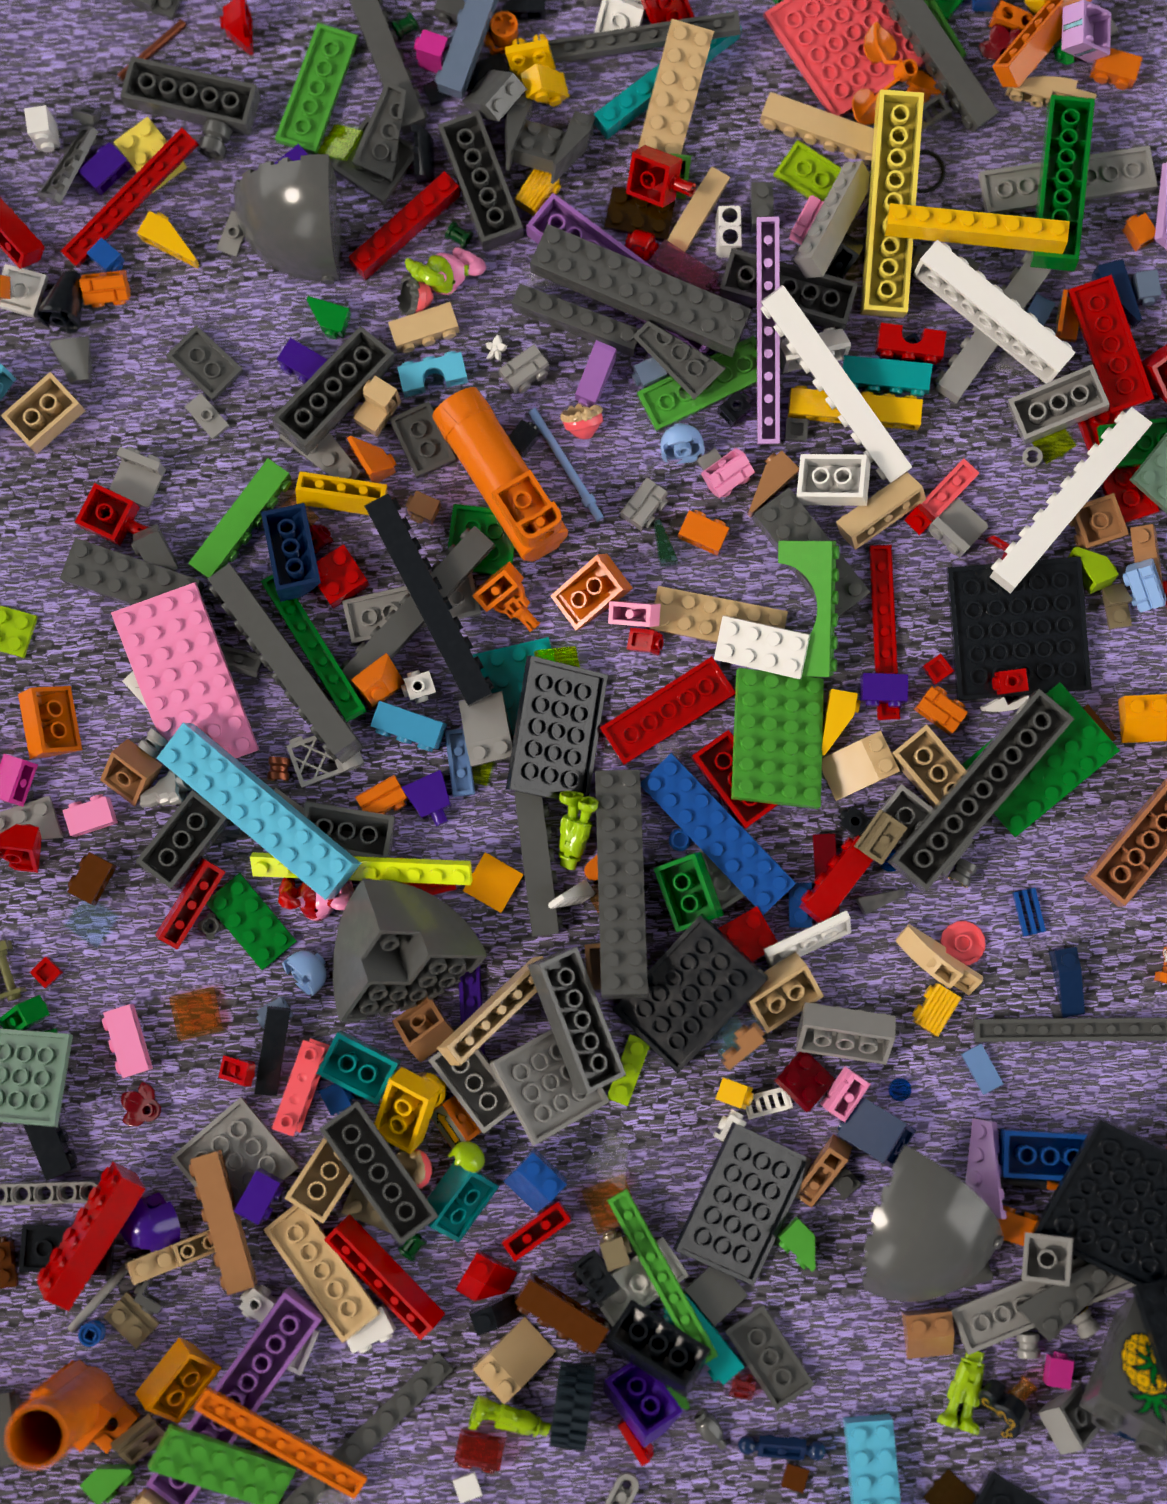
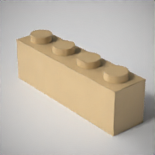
M905 472L867 500V506H857L836 521L839 533L855 550L920 503L924 502L926 497L923 486L908 472Z

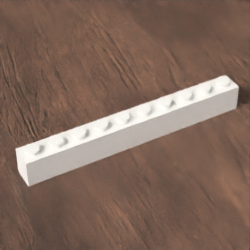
M781 285L760 302L763 306L760 309L767 319L772 317L776 323L773 326L780 337L785 336L789 343L786 346L793 356L799 355L802 359L799 363L806 374L812 373L815 378L812 381L819 392L824 390L828 396L825 401L832 410L836 408L841 414L838 416L840 422L845 428L849 425L853 431L851 437L857 445L862 444L866 449L863 454L868 456L870 463L874 461L879 467L876 469V472L883 481L887 478L892 483L911 469L912 466L787 289Z
M1133 407L1126 413L1122 411L1114 420L1117 423L1113 429L1107 428L1100 437L1103 439L1100 445L1095 443L1087 452L1090 457L1086 461L1081 459L1073 469L1076 472L1072 478L1070 476L1065 478L1060 485L1063 489L1059 494L1054 492L1046 501L1049 506L1045 510L1039 509L1032 518L1035 521L1031 527L1026 525L1019 533L1021 539L1016 544L1013 541L1004 551L1007 553V556L1003 560L998 558L991 567L994 571L990 578L1010 594L1151 426L1152 422Z

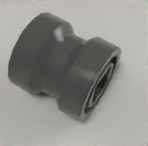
M960 858L955 864L954 871L950 872L948 879L960 882L959 885L968 888L971 883L970 878L976 873L978 867Z

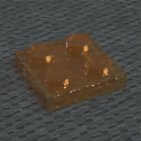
M214 986L169 997L178 1041L224 1031Z

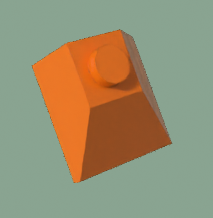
M353 436L347 437L354 454L371 482L379 483L396 473L394 466L397 464L391 453L386 455L382 448Z
M387 653L351 679L370 711L377 707L379 701L384 702L401 689V685L405 684Z

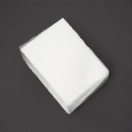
M718 206L715 230L716 254L720 258H729L732 248L742 251L741 206ZM722 216H737V219L732 223L724 221ZM728 229H733L738 234V240L733 244H728L723 240V233Z

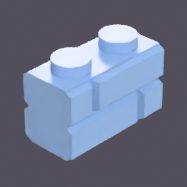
M1152 558L1126 566L1123 580L1126 587H1131L1132 594L1130 596L1133 607L1137 606L1139 612H1144L1166 605L1167 598Z

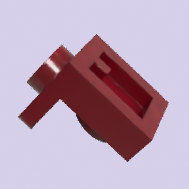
M321 524L310 526L316 555L325 545L331 544L334 540L330 536V531Z

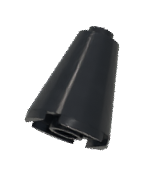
M74 270L64 271L38 308L36 316L44 326L48 328L49 325L61 327L57 331L75 334L81 327L83 296L79 283L81 278L79 272Z

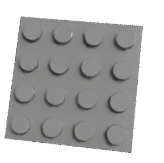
M552 1029L489 1063L532 1146L610 1102L602 1087L589 1094H577L575 1092Z
M243 1097L235 1101L170 1157L192 1185L196 1187L195 1177L192 1178L189 1171L190 1159L221 1149L236 1205H238L257 1169L262 1168L285 1180L300 1167Z

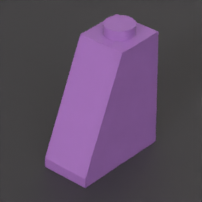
M596 340L575 393V400L578 401V404L588 408L597 405L616 363V348Z

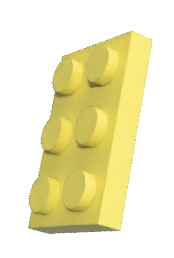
M147 116L113 142L127 158L134 170L138 172L167 143V140ZM182 162L153 193L187 168L186 164Z

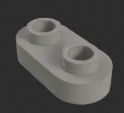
M631 1472L621 1473L613 1484L605 1504H612L615 1501L620 1504H631L639 1489L637 1477ZM625 1480H629L632 1483L629 1488L623 1486Z

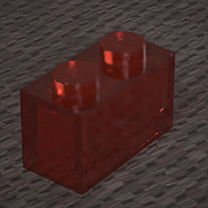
M461 1429L454 1462L458 1463V1466L470 1469L472 1466L480 1467L481 1471L486 1473L500 1472L506 1438Z

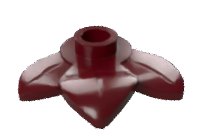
M993 25L989 34L990 40L979 43L981 54L988 60L997 61L1002 52L1010 46L1021 31L1017 28L1008 32L1003 25Z
M142 1082L138 1092L127 1091L121 1095V1104L127 1110L122 1119L124 1124L138 1127L145 1121L152 1122L160 1116L161 1106L155 1100V1090L151 1085ZM148 1106L151 1109L149 1114L146 1112Z

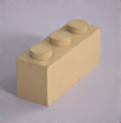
M450 302L388 322L397 351H402L403 353H409L416 346L422 344L423 346L433 345L437 339H452L456 336V333H459V327Z

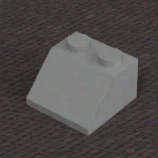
M1025 1232L1021 1280L1070 1287L1073 1238Z
M1080 1384L1047 1402L1038 1412L1041 1421L1061 1455L1084 1450L1100 1431V1428L1091 1420L1093 1414L1079 1406L1084 1395V1390Z

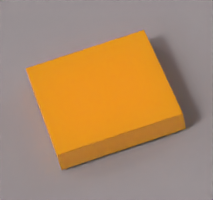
M485 852L472 874L473 881L471 885H466L463 891L502 913L524 874Z

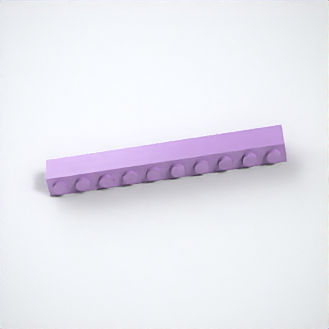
M757 217V445L780 444V336L773 328L776 323L772 317L767 319L760 308L763 305L760 301L780 287L779 217Z

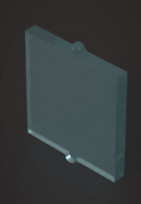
M82 900L79 906L73 909L74 913L65 926L97 948L105 935L110 933L109 930L118 916L99 903L94 906Z

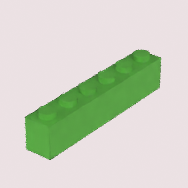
M267 458L188 564L203 576L209 578L225 567L229 561L233 562L239 555L237 550L242 544L246 545L252 538L251 532L253 529L262 525L261 512L268 511V509L272 510L279 501L277 497L282 491L286 492L292 484L290 481L292 479L291 475Z

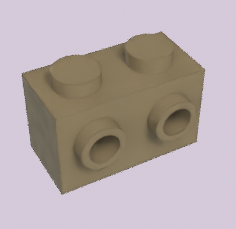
M616 1229L602 1233L603 1237L599 1238L607 1270L611 1271L630 1265L628 1253L632 1251L627 1236H623L621 1231L616 1232Z

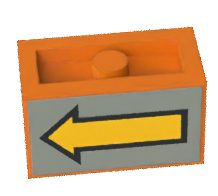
M1064 289L1059 300L1054 333L1062 341L1075 343L1079 323L1070 297L1067 296L1068 290Z
M455 1095L433 1111L431 1119L452 1149L457 1143L470 1141L482 1132Z

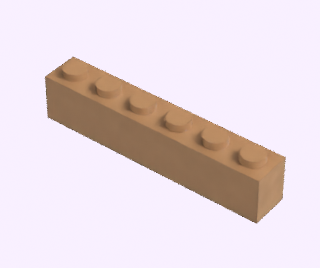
M220 1149L190 1159L189 1171L192 1178L195 1177L196 1179L195 1193L198 1200L202 1201L203 1209H201L203 1221L207 1222L210 1231L207 1232L210 1245H214L215 1248L214 1262L216 1267H220L221 1287L223 1290H226L227 1295L253 1288L258 1284L240 1216L234 1212L237 1205L222 1151Z

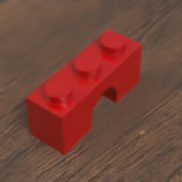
M880 323L877 331L875 355H880L883 359L895 357L902 358L903 361L914 362L918 360L933 365L941 362L944 356L946 331L924 328L920 342L911 344L906 342L902 336L903 325Z

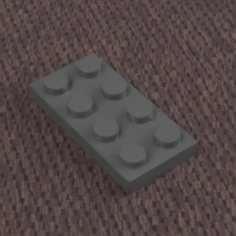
M763 1304L724 1329L776 1411L815 1385Z

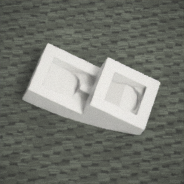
M1022 695L1008 703L1004 697H998L981 706L980 709L986 712L1015 710L1020 708L1029 696Z

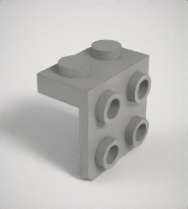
M119 447L116 455L122 461L109 490L134 501L140 506L148 508L152 504L166 468L160 463L161 460L153 455L145 457L140 455L141 452L135 448L128 447L125 449Z
M956 498L937 516L927 529L935 539L946 545V548L953 555H957L960 558L986 531L988 524L961 499Z

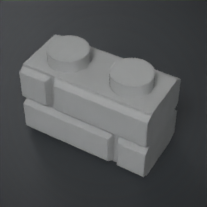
M533 344L498 370L499 375L515 395L518 392L521 394L526 392L531 387L530 383L536 379L538 381L544 379L548 375L547 371L550 368L548 361Z
M646 477L620 512V517L640 531L644 527L648 529L655 520L653 515L656 511H662L667 505L668 500L666 498L668 492Z

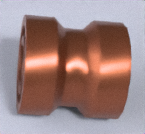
M269 757L270 771L267 772V779L289 781L288 767L291 764V759Z

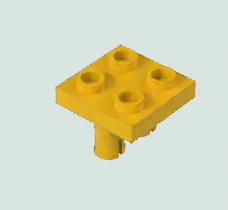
M540 34V40H538V35H535L533 42L528 43L523 38H519V44H517V39H514L512 46L505 47L511 72L521 82V73L535 64L556 70L550 45L544 34Z

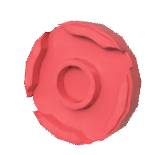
M957 921L948 925L942 932L940 944L946 947V953L965 965L977 962L983 955L986 947L985 936L981 929L968 921Z

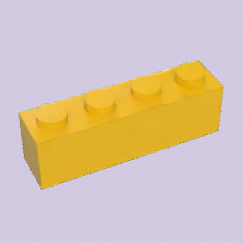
M300 471L295 488L297 504L305 503V506L369 515L364 505L386 495L387 484Z

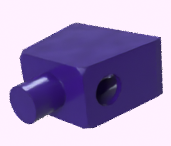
M441 770L402 787L421 818L424 819L431 816L436 827L448 822L443 810L450 807L451 802Z

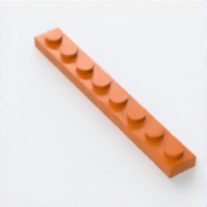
M209 1386L205 1387L194 1405V1410L353 1499L356 1498L367 1481V1475Z

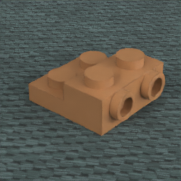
M1114 493L1086 502L1069 523V526L1074 527L1077 535H1074L1076 546L1086 550L1129 535Z
M754 1022L748 1027L742 1025L734 1032L736 1036L732 1040L738 1047L734 1048L731 1046L722 1054L724 1058L720 1060L728 1070H731L765 1042L762 1037L765 1033L757 1023Z

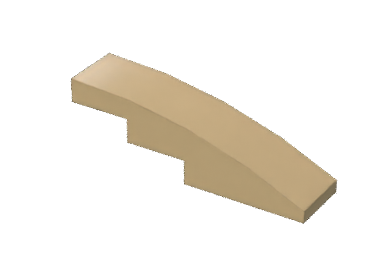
M714 167L710 168L665 244L685 255L707 217L713 211L731 177Z

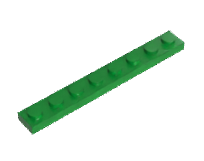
M273 574L261 580L263 588L346 723L365 713L364 705L298 599L280 602Z

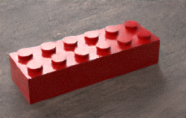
M114 1161L110 1167L105 1168L101 1175V1181L97 1187L91 1190L88 1196L89 1200L84 1207L78 1210L72 1227L67 1228L63 1235V1241L59 1247L52 1251L49 1263L46 1268L40 1270L37 1276V1284L45 1301L67 1311L71 1309L146 1190L136 1172Z

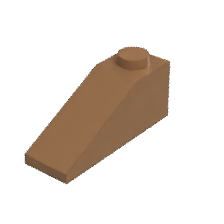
M782 450L778 454L774 452L765 461L767 464L748 512L750 518L799 473V467Z
M1150 524L1131 527L1130 532L1135 563L1152 558L1163 586L1155 526Z
M833 1134L807 1171L795 1197L812 1208L848 1162L852 1146Z

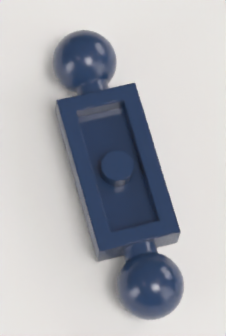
M745 1435L738 1441V1449L742 1454L750 1455L757 1451V1457L804 1461L805 1455H808L812 1460L819 1461L826 1454L825 1446L821 1442L813 1441L806 1445V1439H799L797 1437L786 1438L774 1435H760L759 1441H755L753 1437Z

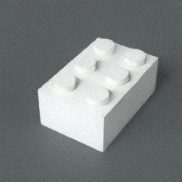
M801 454L797 498L802 505L867 506L871 467L868 456L853 454Z

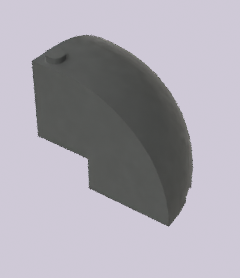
M329 154L301 155V160L296 161L286 157L279 160L278 164H274L272 161L258 165V170L249 169L243 173L242 179H238L236 187H234V205L241 231L254 252L267 264L286 275L304 280L321 281L323 284H334V281H340L341 220L336 207L337 180Z
M362 879L344 909L334 947L333 990L339 1021L366 1020L368 1015L378 1013L380 1017L394 1012L397 1008L401 1012L417 1006L416 1001L426 997L431 1000L445 992L444 988L460 983V977L467 971L472 973L485 960L487 954L482 943L472 928L456 911L426 891L395 881Z
M905 1145L891 1169L894 1174L890 1185L883 1186L880 1197L882 1204L881 1206L876 1205L872 1215V1234H867L864 1246L866 1252L862 1266L866 1267V1273L864 1272L862 1275L865 1291L876 1296L896 1301L913 1302L947 1295L968 1283L985 1267L995 1250L1001 1248L1004 1237L995 1214L969 1186L932 1159Z

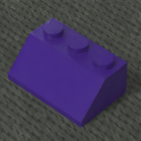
M631 1362L604 1380V1393L643 1447H646L662 1436L683 1414L682 1408L665 1385Z

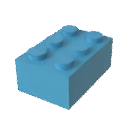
M379 701L370 726L376 728L375 733L386 737H391V734L397 735L396 740L412 744V741L418 743V748L432 752L433 748H440L448 724Z

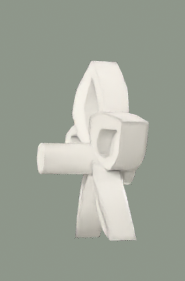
M497 335L493 343H486L487 348L491 350L487 359L495 357L501 361V353L506 350L507 345L503 344L501 337Z

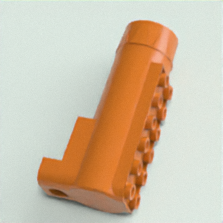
M465 388L445 399L434 410L432 418L522 560L534 562L557 549L568 536V529L561 520V511L554 501L551 502L478 388Z
M80 1359L76 1362L71 1360L68 1365L66 1364L49 1379L39 1384L30 1394L32 1398L28 1399L26 1403H23L15 1411L13 1418L7 1426L5 1435L6 1447L15 1462L29 1469H41L50 1466L62 1458L72 1446L81 1453L92 1442L107 1454L112 1449L110 1443L126 1432L141 1414L115 1391L113 1381L105 1371L95 1366H87ZM111 1417L117 1420V1427H112L109 1424Z

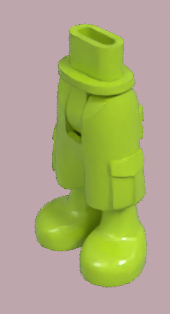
M562 791L559 794V800L561 803L568 805V814L563 815L561 818L560 852L558 856L561 858L560 866L569 870H576L577 862L581 861V856L584 849H586V844L590 837L592 824L589 819L592 812L598 809L599 802L594 797H584V794L580 792ZM579 810H581L580 818L578 816Z
M977 1351L970 1355L966 1353L965 1358L961 1357L960 1360L962 1361H960L956 1368L954 1379L950 1382L947 1392L950 1402L946 1410L938 1415V1423L951 1428L957 1427L971 1434H979L980 1427L973 1421V1408L980 1406L978 1393L982 1389L985 1353ZM964 1403L961 1414L957 1418L959 1404Z
M478 1395L477 1400L474 1402L468 1429L477 1430L483 1420L495 1421L494 1428L526 1436L533 1434L535 1438L537 1435L547 1436L551 1428V1423L543 1422L541 1417L536 1416L529 1410H520L503 1403L500 1405L481 1395Z

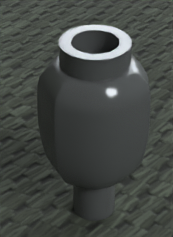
M704 1410L696 1413L693 1420L699 1434L708 1443H716L720 1450L725 1449L728 1443L723 1438V1429L717 1419L711 1413H706Z

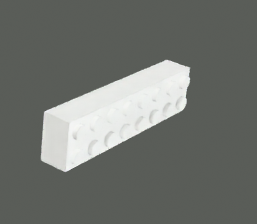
M936 240L920 259L913 276L1045 384L1053 381L1076 353L1068 342L1061 341L1055 336L1052 329L1040 324L1036 316L1032 313H1027L1016 300L1010 299L1003 294V290L999 286L992 285L986 280L982 272L975 271L970 267L968 261L954 254L946 243Z

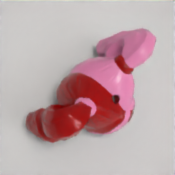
M283 878L279 886L278 903L283 908L289 910L299 907L306 918L313 921H321L327 918L334 909L344 911L354 892L353 883L351 880H348L334 899L325 900L306 883L303 882L297 889L294 878Z

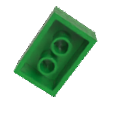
M701 852L693 853L653 868L676 933L688 929L701 914L710 921L724 916Z

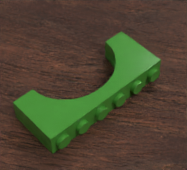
M778 541V563L792 566L802 572L811 583L817 600V617L810 633L802 676L831 677L837 671V658H834V649H837L838 637L834 636V627L838 626V614L835 613V604H838L839 593L835 591V582L839 581V569L836 568V559H839L840 549L839 546H836V541Z

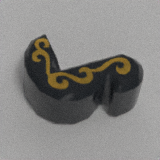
M991 1379L978 1393L979 1400L1006 1422L1000 1436L1006 1439H1015L1029 1423V1410L1020 1398L1005 1392V1384Z

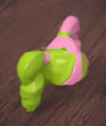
M459 247L454 248L453 255L447 253L432 255L428 259L427 265H423L421 262L410 258L405 259L406 269L411 273L412 277L418 282H424L426 285H429L434 292L440 295L454 293L466 276H479L486 270L484 260Z

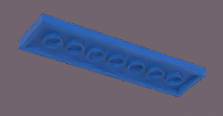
M670 753L640 782L641 787L755 907L758 906L763 915L796 884L673 753Z

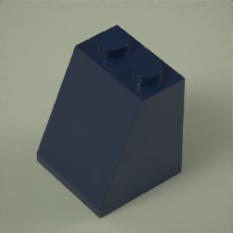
M862 1097L846 1122H840L837 1135L892 1169L905 1145L909 1144L916 1130Z

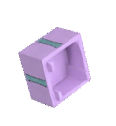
M1081 0L1063 7L1062 51L1087 62L1110 55L1111 12L1087 0Z

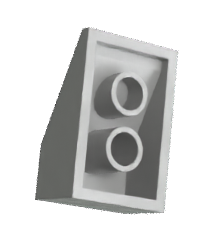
M502 691L492 693L493 695L470 707L465 700L459 701L470 764L473 767L511 758L513 735Z

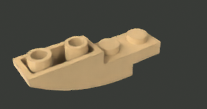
M1055 76L1026 78L1019 88L1008 87L1005 93L1013 101H1027L1032 106L1038 108L1046 107L1051 95L1096 99L1097 94L1076 89L1078 80Z
M908 924L897 936L895 941L907 955L928 974L949 989L955 986L962 992L970 995L983 982L981 974L946 953L945 946L912 925Z
M210 1230L126 1262L132 1284L136 1285L215 1253L214 1245H210L207 1232Z

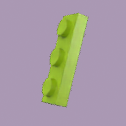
M632 1034L629 1035L620 1059L626 1076L613 1081L607 1095L609 1100L627 1107L650 1047L642 1038Z

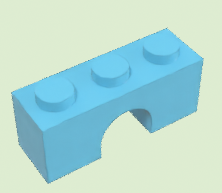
M450 351L441 357L429 356L424 358L423 361L416 363L408 361L397 367L404 397L426 393L425 379L433 373L442 375L447 387L468 383L461 352Z

